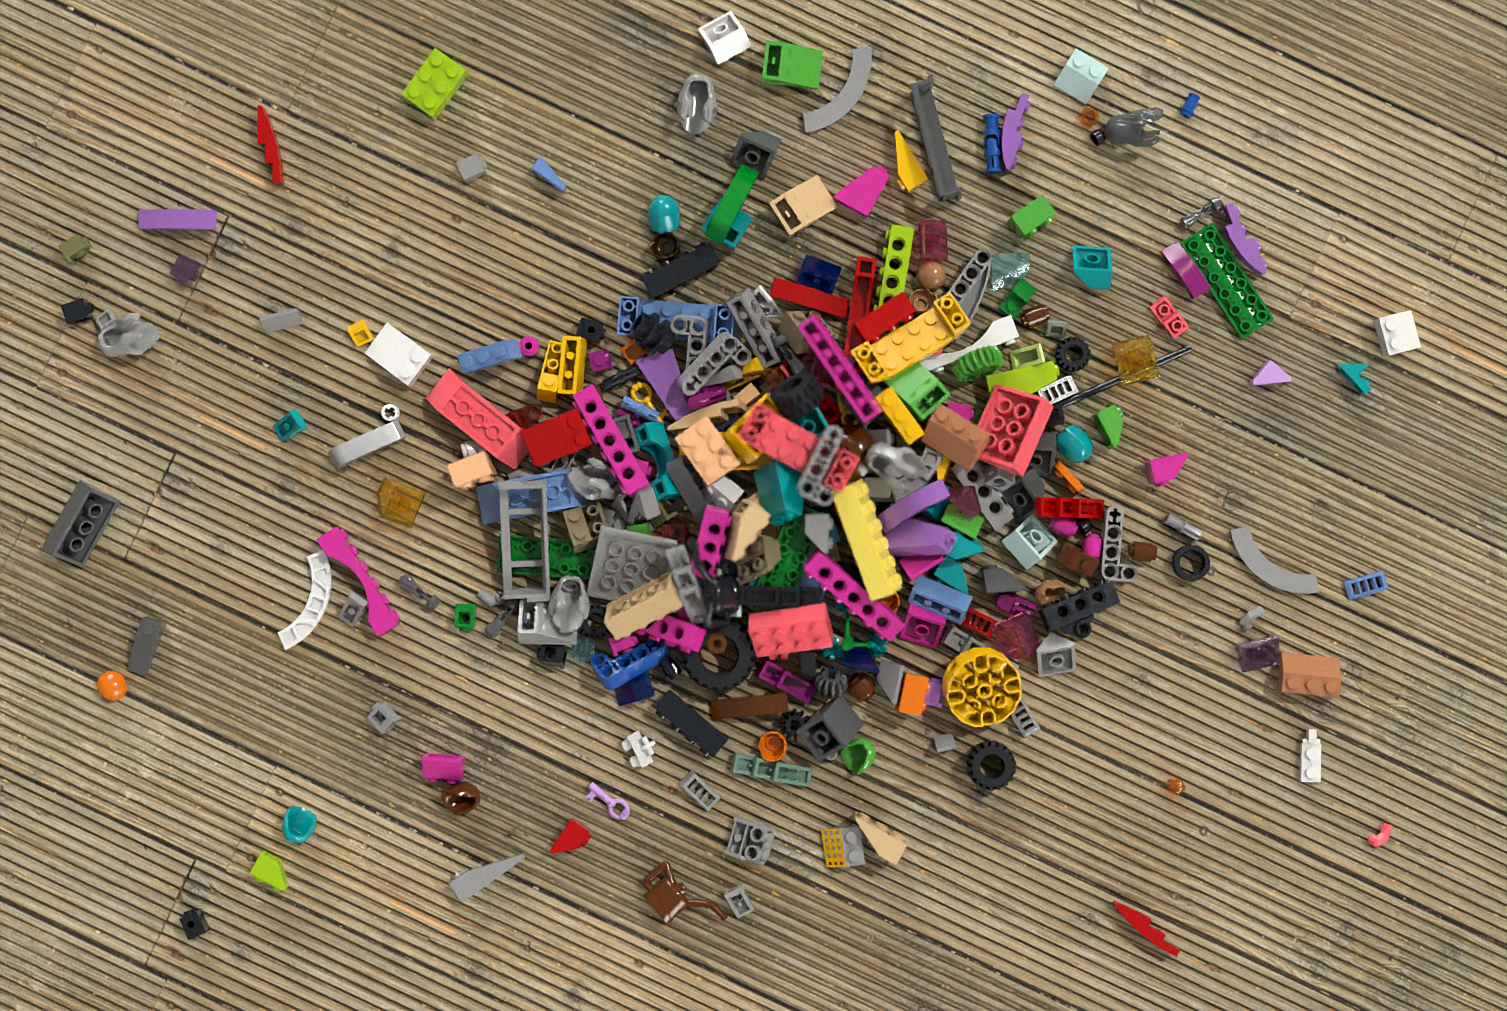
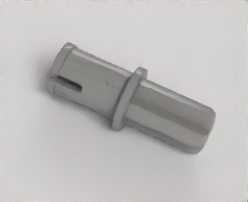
M1171 512L1164 521L1165 524L1178 530L1179 534L1183 533L1195 541H1198L1202 535L1201 530L1187 523V520L1183 521Z

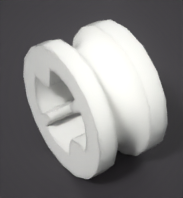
M387 404L382 408L381 415L385 420L391 422L399 418L400 411L397 406ZM392 408H394L395 411L393 412L395 413V416H390L388 418L386 416L388 415V413H386V410H391Z

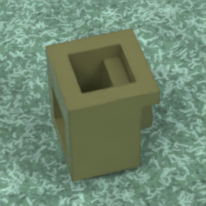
M77 234L58 247L67 262L75 264V259L78 260L86 256V252L90 250L92 245L86 236L83 237Z

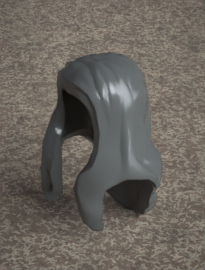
M1157 107L1139 109L1110 118L1106 125L1107 139L1112 145L1124 143L1135 147L1155 145L1160 141V138H1155L1156 135H1160V130L1142 131V128L1146 123L1162 118L1163 109Z

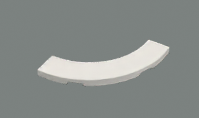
M323 550L307 556L311 569L312 588L303 612L291 625L278 632L285 650L305 639L318 625L327 608L331 594L332 574L329 558Z

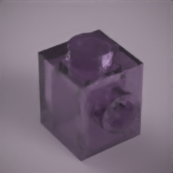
M179 254L170 274L175 276L174 281L182 285L185 282L192 284L199 276L198 270L201 264Z

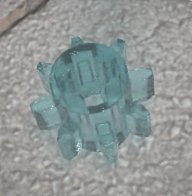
M588 638L578 639L577 645H572L573 658L577 657L579 662L589 661L591 656L595 654V643H590Z

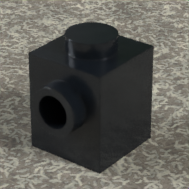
M194 908L183 912L184 916L179 919L188 940L210 930L202 909L196 911Z

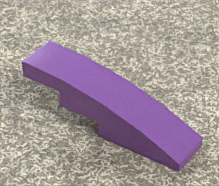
M139 210L138 229L216 230L217 210Z

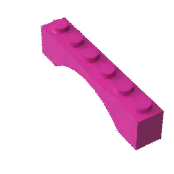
M335 527L316 540L326 556L346 564L361 580L368 598V622L377 636H382L400 624L398 621L400 616L395 609L391 610L388 605L390 601L385 593L381 594L378 587L380 585L375 577H370L367 572L369 571L367 564L364 561L361 562L357 556L359 554L357 548L349 544L347 540L349 536L343 528Z

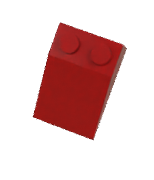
M570 409L520 431L534 467L592 445L578 409Z

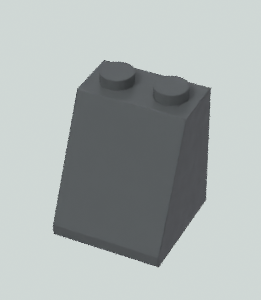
M841 694L840 697L837 696L822 706L796 732L816 759L821 761L846 747L864 724Z

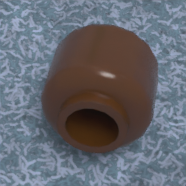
M856 672L849 677L847 689L857 700H869L873 697L876 685L866 673Z

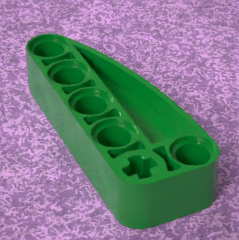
M744 164L741 165L707 228L705 237L721 245L723 244L759 175L758 171Z

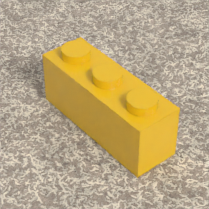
M576 336L562 337L557 393L564 396H573L583 390L587 339Z
M891 386L875 397V400L883 410L882 414L905 446L910 445L925 434Z

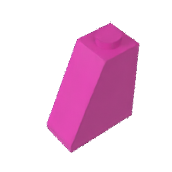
M873 166L836 193L833 200L867 218L890 175L887 174L888 171L880 166L875 168Z

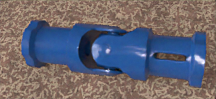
M1000 114L983 115L985 120L983 135L986 148L984 156L987 158L986 174L1002 172L1000 168L1002 152L998 149L1001 146V131L998 129Z

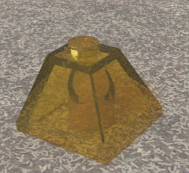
M384 477L377 492L380 518L411 529L426 493Z

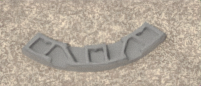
M871 47L852 49L851 72L844 88L836 98L818 110L803 113L805 134L828 127L842 119L856 105L869 79L872 60Z
M934 409V410L926 417V418H927V424H928V422H929V419L932 417V415H933L934 412L936 411V409ZM926 445L921 456L926 466L924 468L925 472L917 479H909L907 476L900 478L899 480L908 487L905 491H901L891 485L895 502L921 489L935 474L944 455Z
M1249 527L1229 530L1236 552L1245 566L1259 579L1275 588L1288 592L1319 593L1316 574H1296L1272 564L1257 548Z

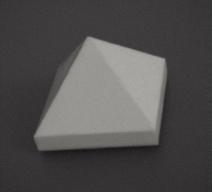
M1048 320L1046 336L1065 338L1067 322Z

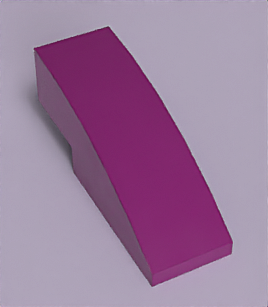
M1178 242L1161 251L1166 262L1180 284H1183L1191 299L1196 298L1211 288L1193 260Z
M764 657L754 673L757 677L806 703H809L816 690L814 684L801 679L796 674Z

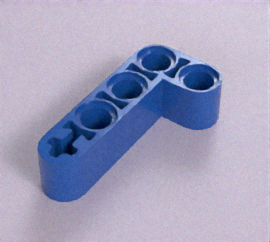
M650 639L613 661H610L604 653H596L591 657L590 662L596 677L603 687L613 690L668 659L670 652L668 646L664 644L665 640L660 639L658 642Z

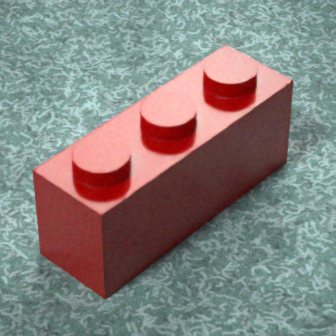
M902 291L857 321L854 326L865 342L868 341V343L874 344L882 339L880 335L887 331L889 334L897 329L898 326L896 324L902 320L904 323L911 320L916 310Z

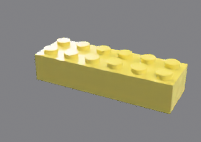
M863 479L846 484L842 493L832 490L834 502L870 600L874 601L894 594L902 588V578L899 573L897 574L894 567L896 566L895 559L889 553L887 538L883 537L881 531L882 524L876 518V508L868 496L869 488L867 484L863 482Z

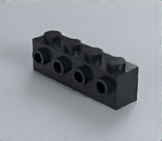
M702 242L696 245V250L690 253L685 251L679 254V259L673 262L668 260L662 263V268L656 271L653 268L645 272L642 280L652 299L655 300L721 265L710 242L707 244Z
M670 689L654 707L657 710L655 713L661 719L667 718L671 722L670 726L679 733L681 730L686 734L685 739L692 745L698 744L701 747L700 751L707 757L710 755L714 757L728 741V738Z

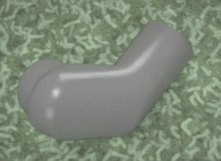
M520 468L507 475L509 480L532 476L535 473L526 468Z
M481 589L477 594V597L489 606L501 605L506 600L504 599L503 592L489 594L484 589Z
M1259 606L1247 612L1239 622L1242 630L1247 631L1251 629L1252 624L1250 621L1264 615V609Z

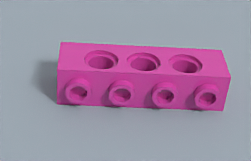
M665 615L661 620H654L645 628L637 629L633 632L641 636L647 633L649 634L648 638L659 642L660 639L665 640L664 644L674 648L675 645H679L680 650L690 653L691 650L699 652L707 631Z

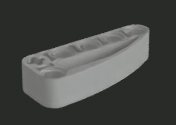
M980 249L974 254L947 292H951L970 322L982 300L989 278L992 255L987 249ZM978 254H985L987 262L980 263L977 259ZM967 270H974L976 277L974 279L968 278L966 275ZM956 285L964 286L965 293L958 294L955 291ZM964 331L960 334V336H959L956 340H958V339L963 335Z

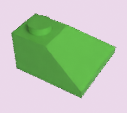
M1113 404L1091 415L1108 449L1118 446L1123 425V412L1119 406L1116 407Z

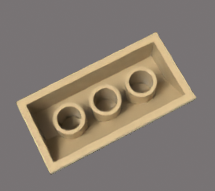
M672 570L607 604L604 623L616 640L628 637L633 631L643 629L652 621H659L666 614L676 612L683 606Z

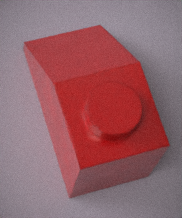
M572 817L549 852L554 854L578 849L582 844L586 846L592 837L589 835L591 829Z

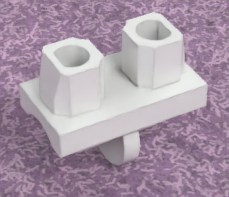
M639 730L627 736L628 738L622 742L624 750L628 751L633 748L636 754L630 758L632 767L641 766L643 768L653 762L651 755L654 754L651 746L656 743L654 740L649 742L646 736L642 737Z

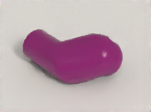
M618 408L617 418L629 414L633 428L636 429L641 426V420L634 412Z

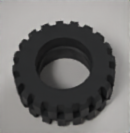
M731 620L730 625L727 627L708 628L704 627L703 622L699 623L697 626L707 631L699 652L693 650L690 653L682 652L684 668L688 676L698 686L710 691L722 692L741 685L750 675L755 663V649L750 634L742 625L734 620ZM715 636L728 638L737 649L735 664L725 672L709 670L701 659L702 646L708 639Z

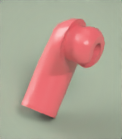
M1383 823L1380 833L1376 836L1370 835L1368 843L1374 847H1379L1387 842L1392 825Z

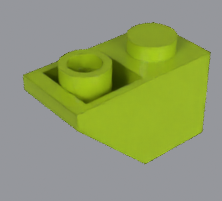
M265 850L261 852L250 874L254 875L253 878L261 883L264 881L269 883L273 890L278 892L282 890L284 892L289 887L282 860Z

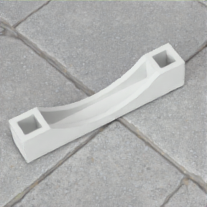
M1009 315L992 322L986 333L973 345L953 353L931 354L919 363L928 371L937 373L944 370L943 366L951 364L952 367L956 359L977 348L979 349L984 346L997 347L1003 343L1005 346L1015 343V339L1019 335L1012 316Z

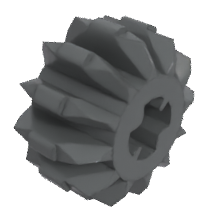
M831 667L828 669L822 668L820 672H817L815 686L818 694H824V697L831 696L833 698L835 695L840 697L841 693H845L848 679L844 671H839L838 667L835 669H831Z

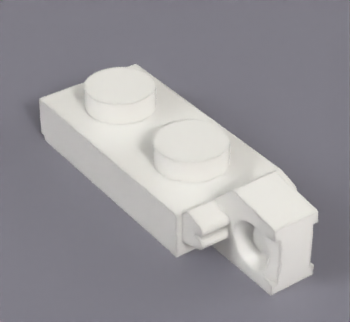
M1306 729V739H1302V743H1300V782H1321L1320 739H1317L1316 729Z

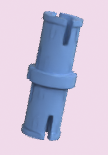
M628 396L623 398L622 401L624 402L620 405L634 412L636 416H642L652 422H656L657 416L659 417L660 412L645 406V403H639Z

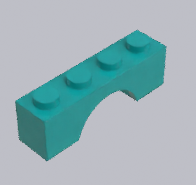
M646 422L634 429L639 448L646 450L653 457L657 466L656 479L650 483L654 489L657 501L674 500L681 496L666 468L667 462L674 460V456L663 422Z

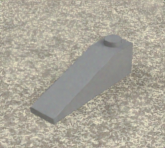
M524 852L466 870L463 873L459 871L451 877L452 881L449 885L463 903L523 860L527 855Z

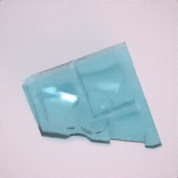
M1030 253L992 255V293H996L998 290L1030 273Z

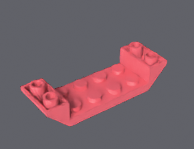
M449 368L427 395L426 399L438 412L494 457L516 470L529 453L520 433L525 428L518 426Z
M758 403L754 405L738 435L739 439L803 473L819 440L818 436L773 413V411ZM824 440L823 443L833 446L831 443ZM822 447L819 451L822 458H825L829 453L826 447ZM837 448L820 483L842 493L860 458ZM817 464L811 467V474L817 475L819 473L820 467Z

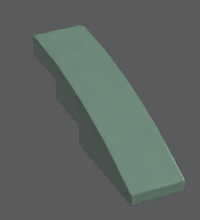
M735 752L731 772L805 787L810 785L813 770L811 767L782 761L770 762L762 757Z

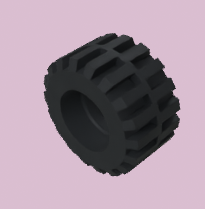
M810 372L796 374L787 378L770 395L780 416L786 420L798 418L811 412L824 399L821 387L815 376Z
M997 741L980 742L977 744L978 746L971 749L972 752L968 754V761H966L967 772L972 781L982 789H988L989 791L994 789L1000 790L1001 787L1009 785L1008 782L1013 780V775L1016 773V761L1013 753L1005 745ZM989 754L997 755L1002 761L1001 771L992 777L984 775L980 769L982 759Z

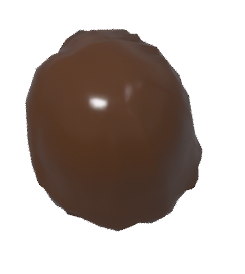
M464 781L443 790L441 799L444 802V806L451 810L454 815H463L479 805L480 793L475 785Z

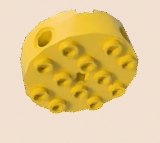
M989 647L972 648L960 653L949 663L943 675L942 693L946 704L961 722L973 727H984V725L1003 722L1015 711L1021 699V678L1018 670L1003 653Z

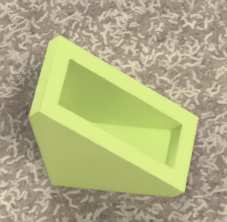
M1041 343L1009 352L1013 370L1045 362Z

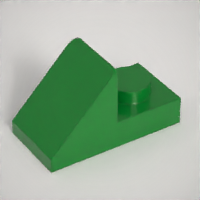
M1021 278L998 309L1007 316L1011 315L1014 320L1034 294L1036 288Z

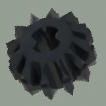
M793 708V715L790 712H786L788 718L780 717L786 723H779V727H786L781 731L782 735L789 732L786 739L789 740L791 735H794V741H797L798 734L795 728L792 729L790 727L792 725L791 721L795 720L797 722L798 720L800 722L798 726L800 727L810 717L806 715L802 718L804 710H801L799 715H796L797 710Z

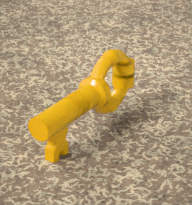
M640 381L633 384L631 388L632 399L639 403L643 402L645 406L656 411L651 402L653 395L651 386ZM644 387L648 391V396L642 400L638 399L635 392ZM667 408L660 412L656 422H663L664 424L662 419L664 416L670 415V412H666Z

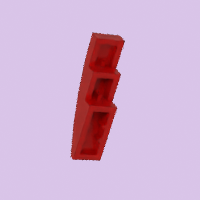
M258 105L257 144L265 147V163L268 166H273V183L284 185L283 163L276 133L266 109L262 105Z
M776 277L773 278L769 292L771 297L840 318H845L850 303L848 299Z
M1036 497L1035 516L1104 519V500Z
M1115 900L1112 904L1122 916L1144 937L1159 948L1176 957L1178 956L1180 950L1176 946L1163 941L1166 934L1149 925L1152 920L1149 916Z

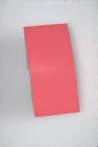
M1162 296L1148 307L1173 339L1189 328L1183 317L1174 309L1166 296Z

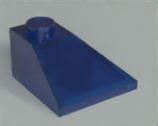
M854 639V642L861 643V640ZM853 647L847 651L843 649L840 660L841 665L879 674L880 670L866 647Z
M648 670L614 689L619 706L656 695Z

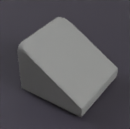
M108 308L94 320L100 330L103 331L115 322L117 316Z
M952 733L934 736L937 752L956 748Z

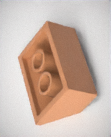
M942 404L938 406L929 419L925 434H923L921 439L923 443L967 471L971 470L991 441L989 433Z
M1280 653L1278 691L1340 697L1341 672L1339 658Z

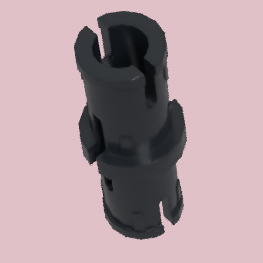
M637 364L623 371H617V374L602 380L606 391H609L618 385L627 384V381L641 375Z

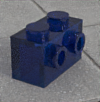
M806 254L796 282L832 295L842 267Z

